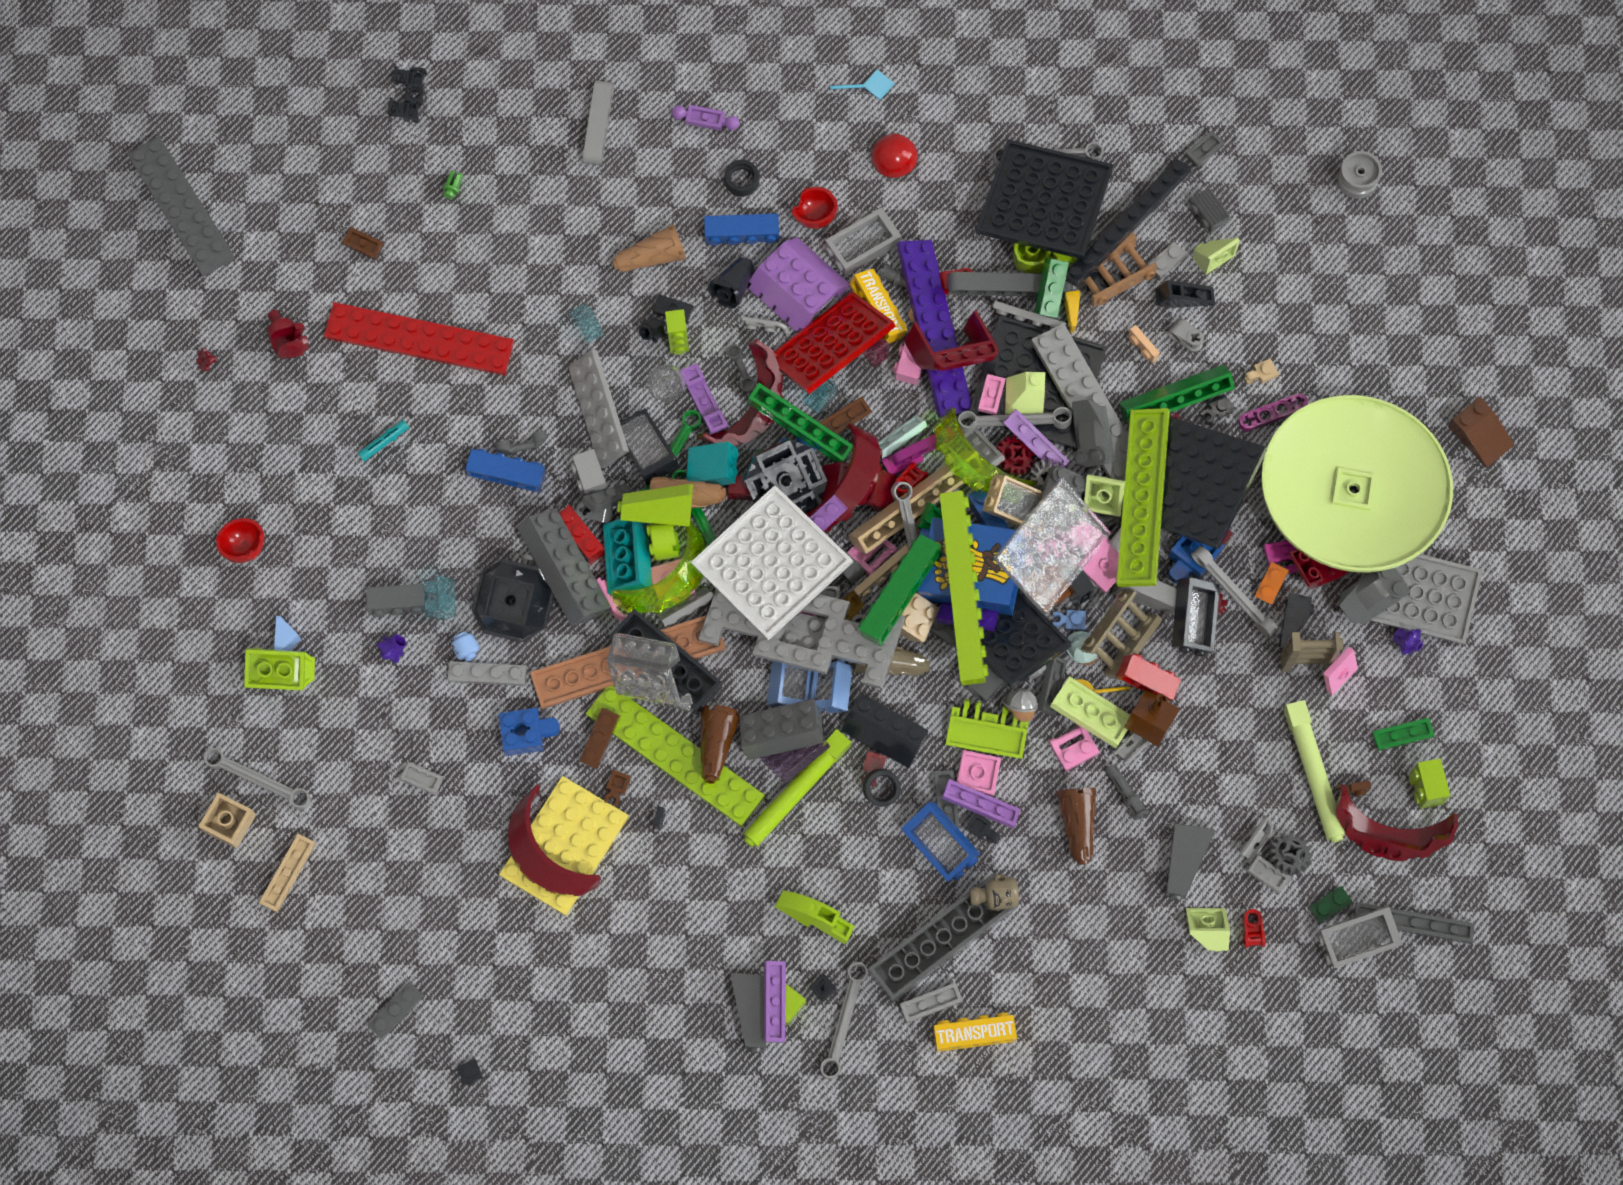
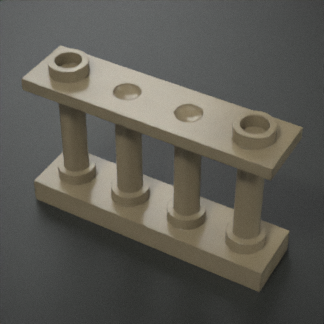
M1123 589L1117 595L1115 602L1092 634L1084 641V645L1080 649L1085 653L1094 654L1095 652L1108 665L1104 674L1111 679L1120 680L1116 676L1124 656L1133 653L1139 654L1162 621L1159 615L1145 614L1132 601L1137 594L1132 590ZM1127 607L1140 619L1136 629L1121 616ZM1116 622L1130 635L1125 644L1110 631ZM1105 637L1119 650L1114 660L1099 646Z
M1292 632L1280 653L1281 672H1290L1295 664H1323L1325 672L1335 661L1339 652L1343 650V638H1340L1339 632H1335L1331 640H1303V638H1300V632Z

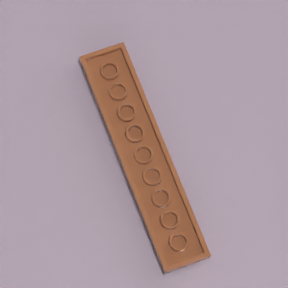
M707 615L660 630L695 660L726 650L722 636L718 646L699 641ZM614 646L530 672L542 709L604 690L610 686H616L647 676L644 671Z

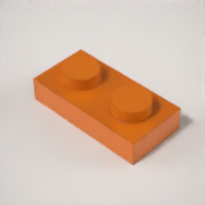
M1271 562L1255 597L1272 605L1289 570Z

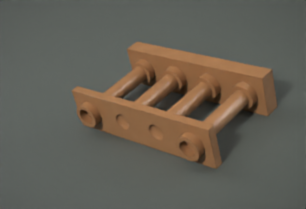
M1133 232L1097 268L1110 287L1100 291L1090 276L1084 281L1094 294L1091 303L1093 308L1098 305H1104L1114 296L1155 276L1157 264L1146 265L1134 249L1137 237ZM1125 252L1129 253L1141 270L1131 274L1119 258V255ZM1113 261L1125 279L1116 283L1103 264Z

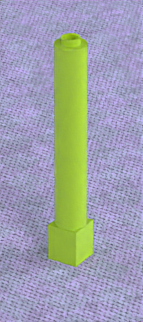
M836 729L823 743L821 749L743 833L745 836L743 840L750 847H758L825 772L851 747V741Z

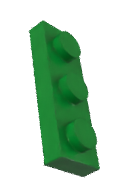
M1429 718L1372 732L1377 751L1434 738L1435 736Z

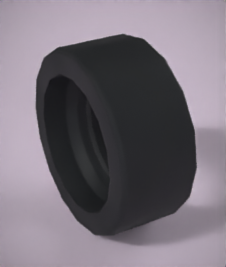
M736 160L730 163L725 170L727 190L738 197H746L755 192L759 185V171L757 167L747 160ZM738 170H747L752 174L753 180L749 185L739 187L732 183V174Z
M883 768L875 769L864 778L862 784L863 794L869 802L876 806H889L899 798L901 783L893 772ZM879 776L888 777L893 784L892 793L885 799H878L871 793V783Z

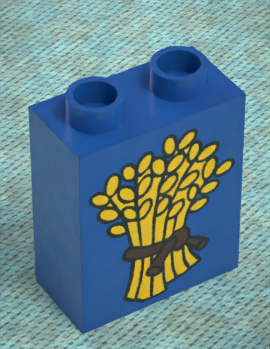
M932 517L930 529L922 528L920 534L939 543L943 552L919 587L918 593L931 603L941 604L942 602L952 604L943 520ZM971 523L972 526H969L968 529L969 533L973 535L974 545H970L971 552L975 553L976 563L972 565L973 571H977L978 582H975V589H979L980 594L977 608L998 611L999 614L1013 616L1027 544L1024 531Z

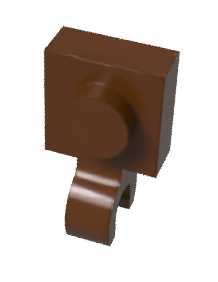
M1370 781L1351 783L1346 785V789L1349 795L1362 797L1370 791L1371 784ZM1341 785L1335 787V790L1341 789Z

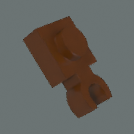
M615 770L612 771L606 787L611 792L605 796V803H608L610 798L616 799L614 806H619V794L625 796L632 779L630 775Z

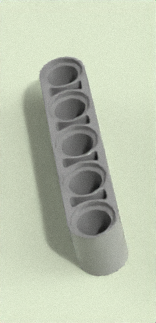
M595 81L583 151V163L602 165L614 82Z

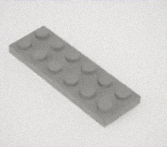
M590 350L568 366L599 465L601 468H606L628 453L629 449L598 351Z

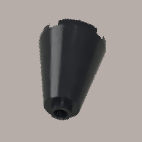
M739 258L711 280L708 285V291L712 298L716 296L719 299L718 303L727 308L734 309L739 306L754 271L753 262L748 258Z

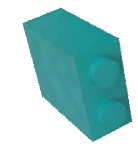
M730 442L689 447L687 481H702L721 486L735 484L738 448Z

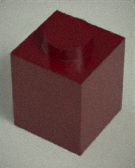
M736 476L735 484H729V499L751 500V496L743 481L744 476Z

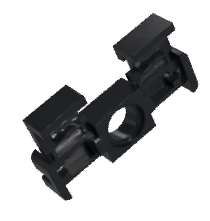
M395 66L393 83L394 85H399V83L405 84L407 90L405 102L397 103L393 100V97H390L388 106L389 116H403L405 122H410V120H413V123L420 122L417 116L419 106L423 104L425 92L423 79L424 75H427L425 68L411 67L410 70L398 69V66ZM414 91L420 93L416 99L410 97V94Z

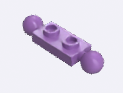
M677 105L673 107L671 112L676 120H681L685 117V122L688 125L719 131L722 130L723 125L729 130H735L739 126V120L736 116L725 118V111L689 105L687 111L683 106Z

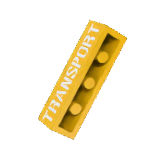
M874 269L854 274L849 283L853 292L894 321L896 325L894 329L880 339L882 344L886 345L901 340L908 330L906 323L901 319L898 309L892 303L888 291L883 287L879 275L876 274Z
M999 1013L997 1017L989 1018V1015L978 1016L977 1020L970 1021L969 1018H960L954 1023H949V1020L938 1021L937 1025L933 1027L936 1052L1010 1043L1017 1040L1014 1015H1009L1008 1013Z

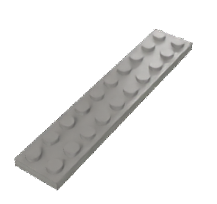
M1063 323L1031 339L1030 342L1071 413L1073 401L1091 399L1100 406H1106L1116 462L1101 466L1108 478L1125 481L1129 436L1065 324Z

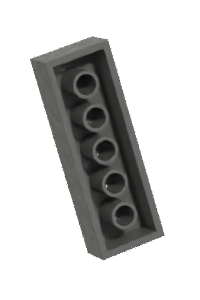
M557 508L529 516L517 527L571 627L598 618L611 607Z

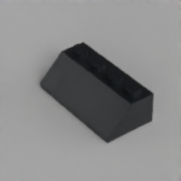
M861 693L852 706L841 730L842 733L908 769L928 736L927 729Z

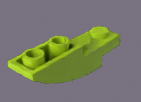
M783 890L774 906L806 927H809L811 924L844 945L847 943L855 927L839 917L841 912L815 899Z

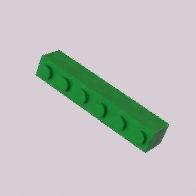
M1220 365L1119 402L1123 420L1130 425L1131 410L1168 408L1170 412L1233 390L1235 387L1232 373L1224 365Z
M922 534L913 540L910 551L902 557L897 571L894 570L892 572L889 583L881 589L880 597L871 604L869 614L860 621L858 630L862 637L880 647L882 646L943 552L939 543Z

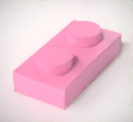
M987 374L978 411L993 415L997 414L1006 378Z

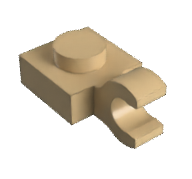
M1270 358L1254 365V371L1246 373L1244 380L1247 385L1256 380L1263 384L1277 378L1279 373Z

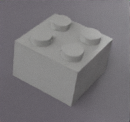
M594 449L572 456L574 462L571 463L572 472L575 480H577L581 497L607 489L606 481Z

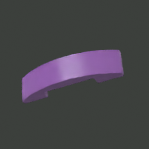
M698 363L680 370L689 393L710 433L713 434L729 427L705 382V377Z

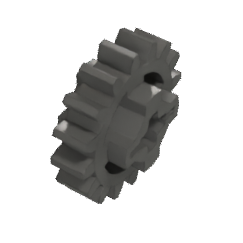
M1290 833L1288 837L1282 834L1281 838L1276 837L1270 846L1269 855L1273 856L1270 862H1276L1275 869L1280 867L1282 874L1288 871L1289 876H1291L1294 871L1299 875L1301 871L1305 872L1307 866L1312 862L1310 859L1313 853L1309 852L1311 846H1306L1307 840L1301 841L1300 835L1294 838L1293 833Z

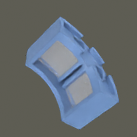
M834 660L830 664L827 675L772 661L767 706L776 708L815 699L820 711L827 710V713L848 711L853 666L845 664L843 660Z

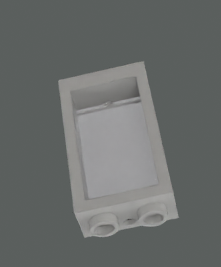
M881 207L826 239L824 249L828 257L834 259L837 270L839 272L842 271L847 276L896 247V244L901 241L902 236Z
M1388 906L1319 929L1320 934L1317 935L1320 945L1326 948L1327 953L1324 954L1328 965H1332L1333 968H1338L1403 945L1390 907Z

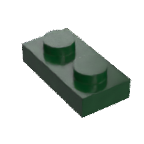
M1340 886L1308 909L1320 925L1352 904L1353 901L1344 888Z

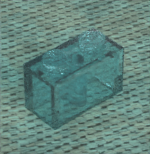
M434 576L424 580L425 617L442 621L455 617V580L441 576Z

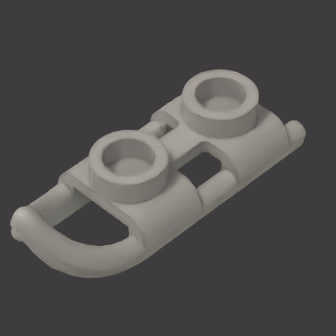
M742 317V321H746L745 324L748 329L757 330V326L764 327V331L775 332L776 326L783 329L786 337H789V328L782 322Z
M1133 733L1113 752V755L1116 756L1118 754L1125 761L1124 765L1127 766L1150 742ZM1130 741H1132L1133 744L1130 747H1127L1126 745ZM1139 747V749L1135 753H1133V750Z
M1265 815L1260 825L1252 829L1249 841L1240 847V855L1248 859L1247 863L1249 865L1257 857L1273 831L1272 822ZM1266 823L1268 825L1267 834H1265L1263 831V828L1265 827ZM1257 842L1259 843V846L1255 850L1253 847Z

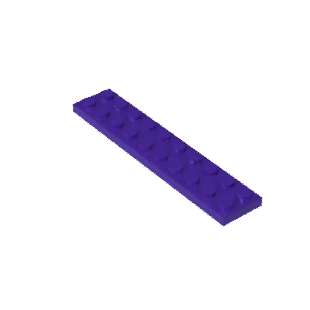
M932 240L899 241L896 246L915 323H918L933 352L958 347L945 292L941 285L940 271ZM963 367L946 371L927 370L938 418L956 417L964 411H969L971 398Z

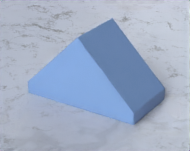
M276 616L274 650L290 651L301 641V638L281 616Z

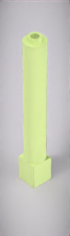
M1302 700L1287 704L1283 709L1289 729L1293 732L1327 841L1331 840L1332 843L1342 841L1343 836L1346 834L1339 819H1337V805L1313 734L1312 721L1306 702Z

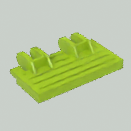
M965 699L962 717H959L960 708L952 706L945 745L1023 758L1029 721H1020V727H1017L1018 720L1013 714L1012 726L1005 725V719L1008 714L1006 706H1003L1000 724H997L999 715L982 712L981 721L978 720L981 702L979 701L975 704L974 719L966 718L970 705L968 699Z

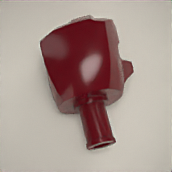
M272 310L268 313L267 317L271 324L267 332L277 358L292 359L302 356L309 349L307 336H302V332L305 330L304 324L294 323L289 318H281L278 310Z

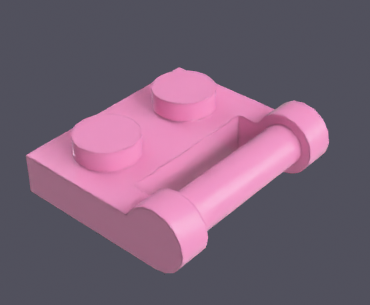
M886 539L867 554L857 551L854 546L847 553L870 576L891 554L894 555L897 552V548ZM884 546L886 549L869 566L866 562Z
M1079 725L1072 731L1056 739L1052 738L1049 740V744L1065 772L1100 753L1088 731ZM1080 734L1084 738L1062 751L1059 747Z

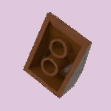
M1481 397L1454 417L1448 426L1485 468L1515 445L1494 411Z

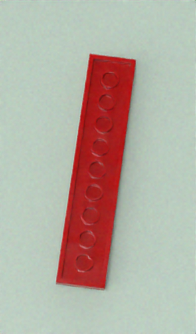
M333 302L324 333L325 339L504 376H506L514 346V339L336 302Z

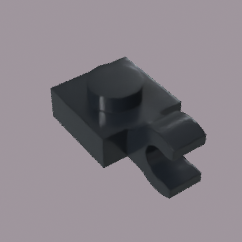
M975 813L965 827L966 831L978 839L982 840L985 836L994 844L998 843L1001 836L990 829L992 822Z

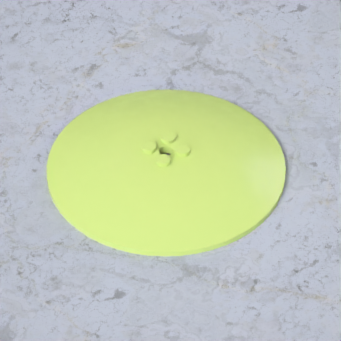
M1358 395L1334 396L1318 400L1299 409L1285 420L1269 442L1262 464L1261 483L1264 501L1279 531L1299 551H1303L1305 555L1313 560L1344 571H1384L1413 560L1423 553L1439 536L1451 510L1453 500L1452 474L1447 457L1437 439L1423 423L1407 411L1394 404L1372 397ZM1355 486L1358 488L1359 492L1352 493L1349 490V487Z

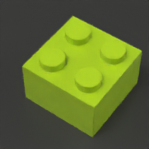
M1441 758L1418 762L1410 771L1409 781L1411 785H1414V800L1416 804H1419L1420 809L1443 805L1451 796Z

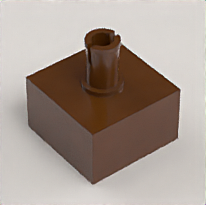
M1146 689L1124 728L1158 747L1174 722L1180 708L1169 703L1167 696L1162 699L1164 694L1155 695Z

